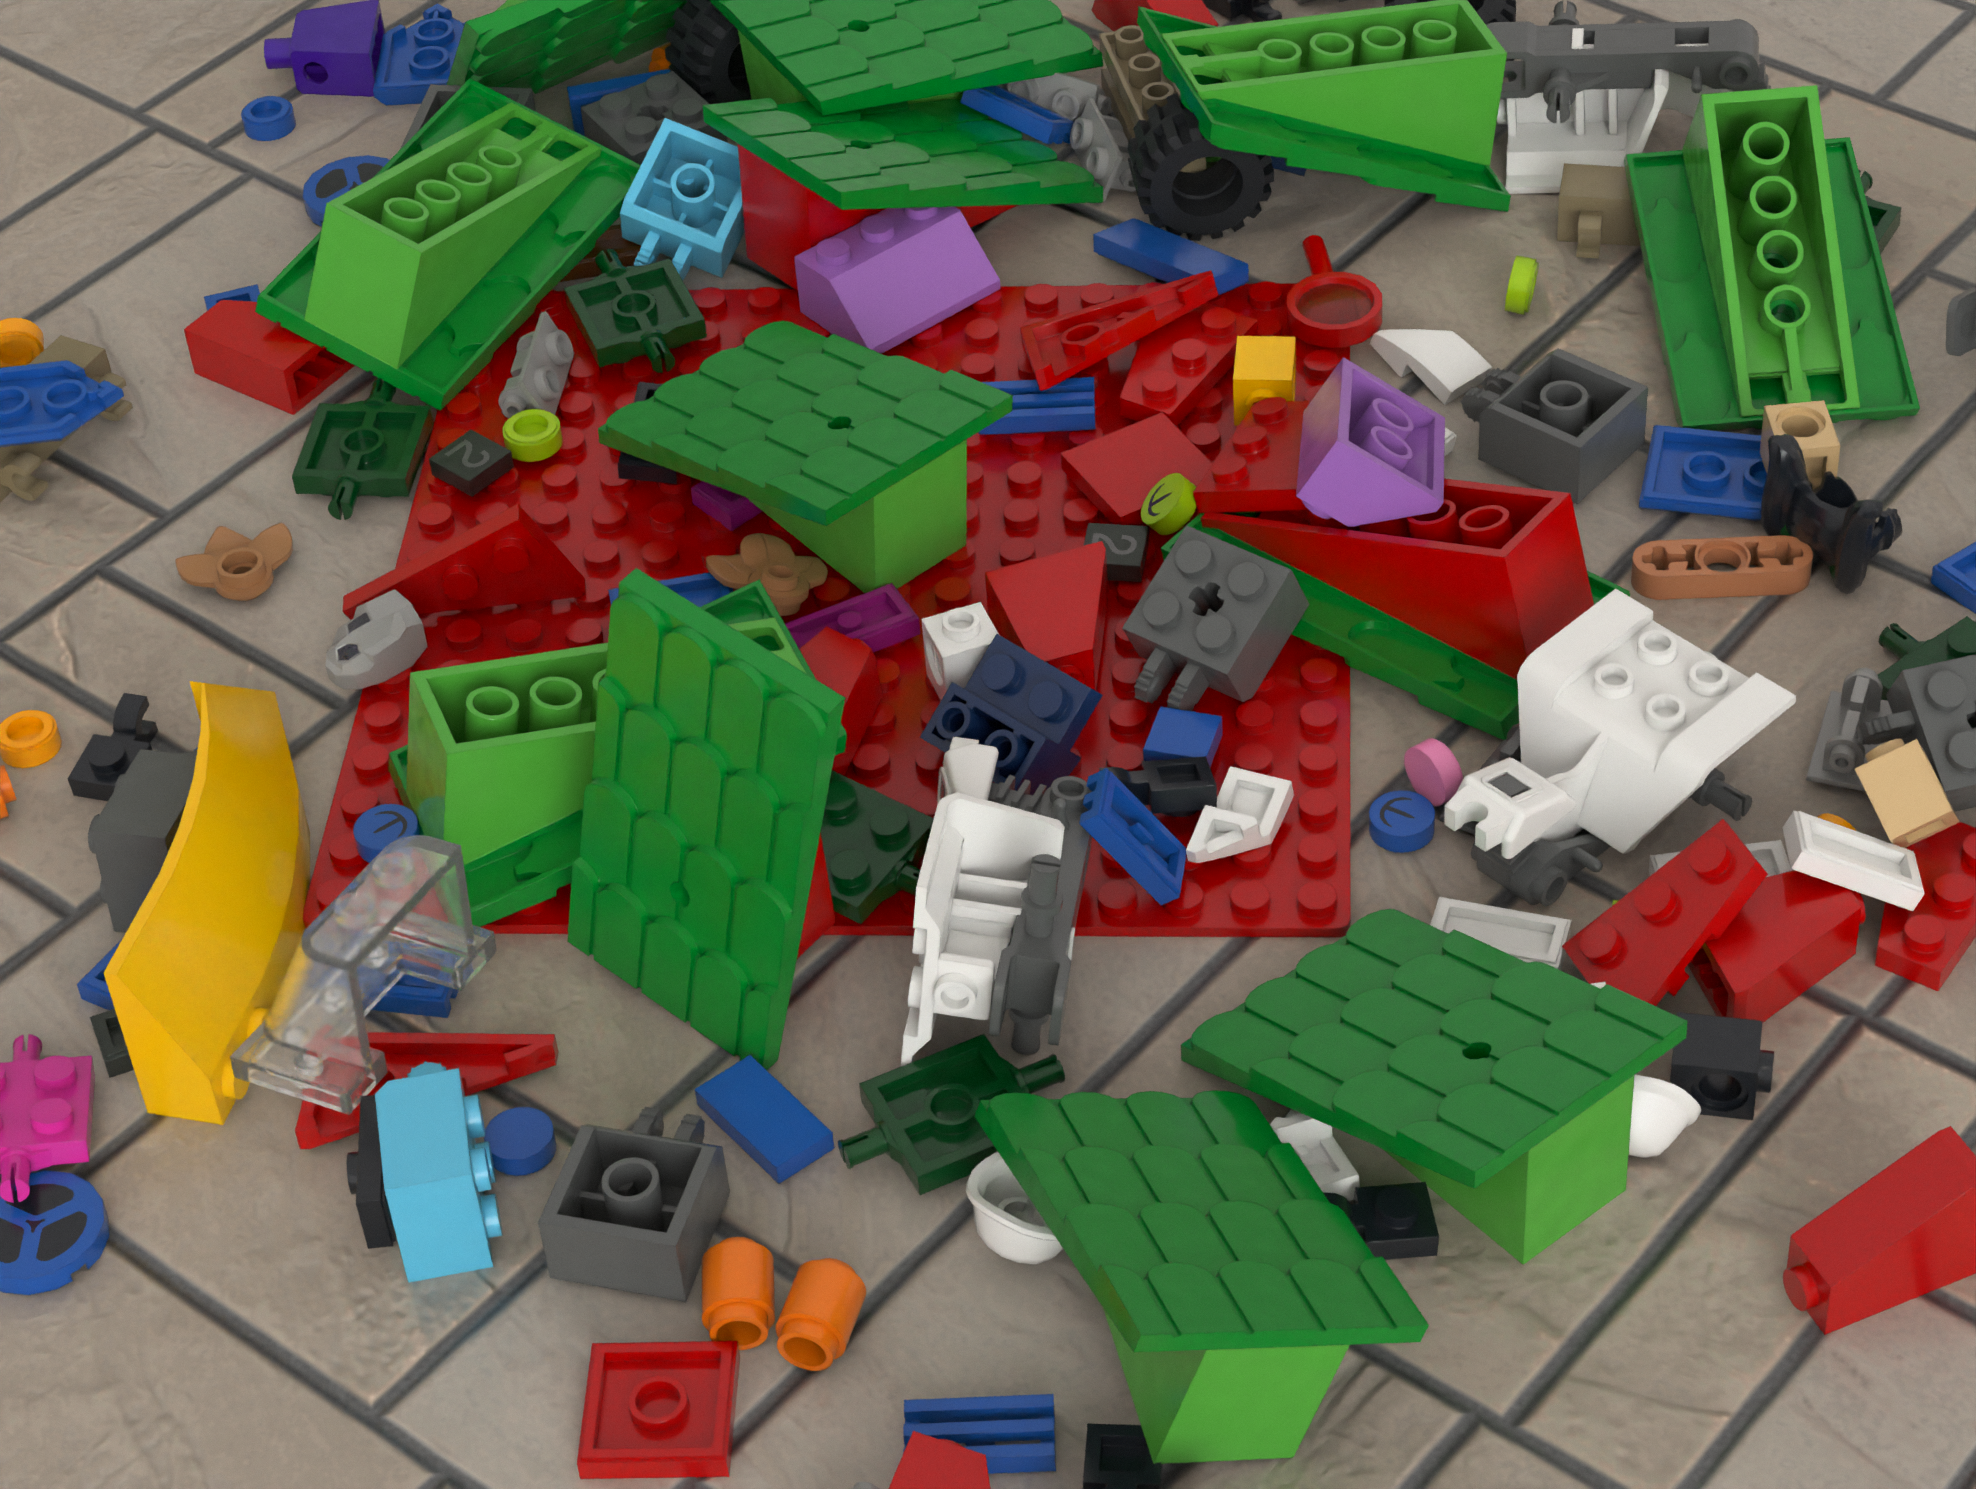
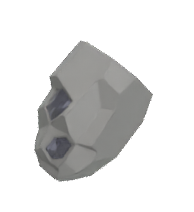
M394 589L356 608L354 618L338 628L333 643L326 652L325 667L329 679L335 685L343 689H362L383 683L413 666L428 646L423 623L411 602Z

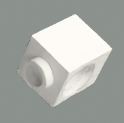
M981 602L921 619L927 676L940 700H942L952 682L965 688L995 635H999Z

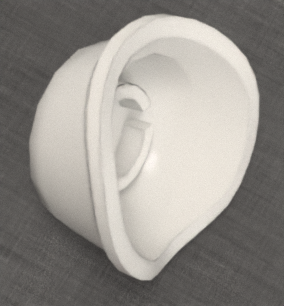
M1635 1074L1629 1155L1647 1158L1661 1154L1685 1127L1692 1125L1701 1113V1107L1698 1102L1685 1090L1672 1083Z
M998 1152L985 1158L972 1170L966 1184V1193L973 1204L977 1233L987 1247L1001 1257L1024 1264H1039L1049 1261L1063 1249Z

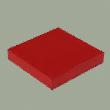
M1163 412L1060 453L1061 469L1112 524L1140 526L1145 524L1141 519V508L1144 500L1151 489L1165 476L1172 473H1180L1197 486L1213 464Z
M738 1341L592 1343L577 1457L580 1479L729 1477L740 1366Z

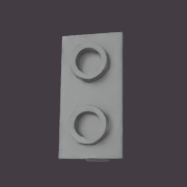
M1062 73L1003 84L1004 89L1073 122L1082 116L1088 98L1094 99L1102 115L1107 116L1111 109V98L1105 96V92L1103 89H1100V85Z
M1088 98L1082 116L1078 117L1073 123L1070 142L1082 167L1094 176L1095 182L1103 186V202H1105L1110 188L1129 192L1136 191L1128 163V158H1130L1127 149L1129 142L1123 132L1120 121L1117 118L1102 115L1094 99Z
M544 311L540 314L535 331L523 335L517 343V353L510 371L513 377L507 379L505 388L500 393L498 400L502 413L507 418L529 409H541L554 415L556 413L575 352L568 335L564 331L559 330L548 313Z
M1858 668L1846 676L1842 692H1830L1808 769L1807 781L1865 791L1855 768L1867 763L1865 755L1883 743L1862 745L1856 728L1871 719L1892 714L1889 702L1881 700L1883 687L1875 671L1869 668Z

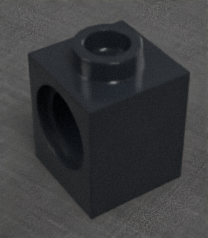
M1677 1012L1678 1017L1688 1021L1686 1039L1673 1047L1670 1083L1685 1090L1698 1102L1701 1107L1700 1115L1753 1120L1756 1092L1770 1093L1774 1051L1760 1050L1763 1021Z

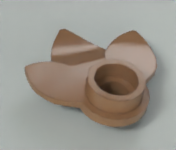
M278 523L267 528L253 540L227 527L219 526L208 541L204 554L179 557L175 559L176 567L181 579L193 586L215 588L218 594L225 598L249 601L260 596L271 586L274 580L273 571L287 561L292 554L293 540L289 529L284 523Z
M763 533L745 536L740 544V554L731 556L711 555L706 558V568L724 586L739 589L760 579L780 616L797 613L800 610L801 603L808 598L809 589L824 584L828 574L827 567L820 558L814 556H795L790 545L784 540Z

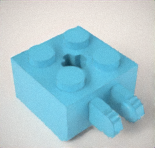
M664 118L624 198L620 211L622 238L641 245L640 251L635 258L634 266L655 263L661 253L673 258L672 263L682 280L685 279L691 266L718 277H723L745 232L737 146Z
M425 1061L423 1064L411 1068V1072L407 1073V1078L387 1081L375 1093L384 1191L408 1283L493 1267L490 1238L503 1236L496 1194L484 1195V1191L492 1190V1183H496L489 1141L476 1143L475 1138L485 1136L479 1095L465 1096L459 1068L446 1070V1067H442L441 1063Z

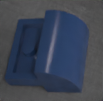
M996 634L965 688L953 682L951 683L920 738L943 752H947L950 749L953 736L979 740L981 745L996 747L999 754L992 782L999 784V782L1005 783L1009 775L1015 776L1014 790L1018 791L1024 780L1031 781L1030 795L1033 796L1040 784L1046 785V789H1048L1055 779L1069 776L1081 757L1070 750L1103 695Z

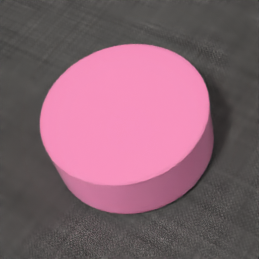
M1428 738L1409 748L1405 753L1404 764L1406 773L1418 794L1427 798L1436 807L1448 802L1456 794L1463 780V774L1456 757L1444 743Z

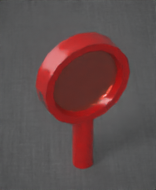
M1318 235L1308 236L1303 241L1302 247L1311 276L1294 284L1287 294V326L1294 336L1304 342L1324 348H1344L1366 341L1382 325L1381 291L1375 283L1361 275L1348 272H1334L1324 240Z

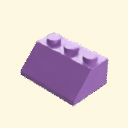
M956 207L886 208L875 215L864 218L858 224L839 234L822 240L816 246L794 257L800 312L830 333L881 354L1001 289L999 277L962 212Z
M1343 357L1303 412L1296 497L1300 498L1305 507L1318 517L1324 519L1334 518L1347 527L1437 512L1444 503L1445 417Z

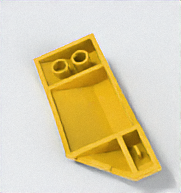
M190 681L201 725L193 780L181 822L159 875L103 974L147 1113L224 1125L236 1099H242L245 1096L250 1083L251 1070L262 1049L269 1048L274 1039L276 1020L293 978L305 929L302 919L303 909L310 886V830L275 692Z

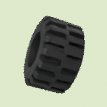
M686 0L687 3L682 9L677 7L672 17L676 20L674 27L668 28L665 38L671 43L665 48V57L671 63L668 67L670 72L674 71L709 104L752 100L738 29L710 0Z
M1177 93L1166 97L1168 103L1162 107L1155 103L1147 110L1149 119L1147 121L1138 120L1133 128L1135 138L1129 139L1127 148L1130 156L1128 158L1129 168L1144 214L1149 215L1150 222L1155 227L1162 228L1165 226L1166 231L1178 236L1182 233H1187L1188 240L1200 241L1202 235L1211 234L1212 239L1224 237L1222 231L1232 228L1236 232L1244 227L1243 220L1247 216L1255 218L1262 211L1259 201H1268L1272 190L1269 183L1274 182L1271 156L1225 150L1211 144L1200 133L1197 118L1194 113L1182 104ZM1204 157L1221 158L1215 165L1204 171L1196 173L1179 172L1184 166L1194 160Z

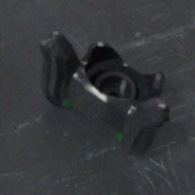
M1789 434L1771 436L1768 440V473L1761 500V524L1768 536H1793L1801 542L1808 544L1813 553L1830 568V574L1836 588L1845 594L1853 593L1856 588L1862 585L1866 576L1868 561L1879 551L1889 549L1892 543L1901 536L1902 524L1901 518L1897 514L1898 510L1887 508L1883 512V503L1880 501L1858 500L1846 481L1839 476L1834 477L1831 471L1825 472L1821 485L1812 490V483L1807 476L1803 453L1797 440Z

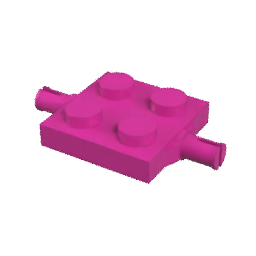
M28 1034L27 1051L24 1035H20L13 1042V1061L0 1063V1174H2L0 1197L14 1203L15 1185L18 1202L25 1200L29 1196V1180L32 1171L52 1165L83 1163L90 1160L95 1087L92 1055L78 1057L50 1056L40 1060L42 1042L37 1036Z

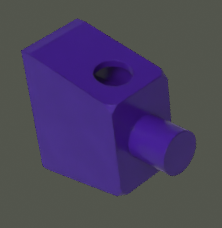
M367 0L300 11L296 14L292 37L265 39L264 58L267 69L292 68L297 90L302 94L374 96L373 88L383 34H385L379 0Z

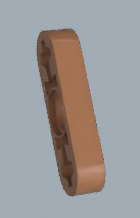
M1786 535L1650 541L1637 547L1633 553L1631 584L1637 593L1655 600L1790 595L1804 590L1809 585L1813 551L1808 544L1800 541L1798 538ZM1714 563H1725L1737 569L1730 572H1718L1709 569L1707 566Z

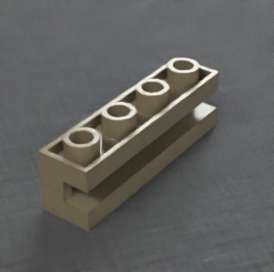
M1135 25L1124 26L1117 31L1099 34L1100 51L1107 66L1106 69H1101L1102 88L1105 95L1111 98V108L1115 117L1120 121L1128 142L1130 138H1135L1133 128L1138 120L1147 121L1149 119L1147 114L1149 108L1155 103L1160 107L1168 103L1166 97L1177 93L1178 97L1180 96V91L1176 84L1164 75L1161 69L1162 62L1159 57L1146 46L1143 40L1144 33L1141 28ZM1206 157L1190 162L1179 172L1196 173L1206 170Z

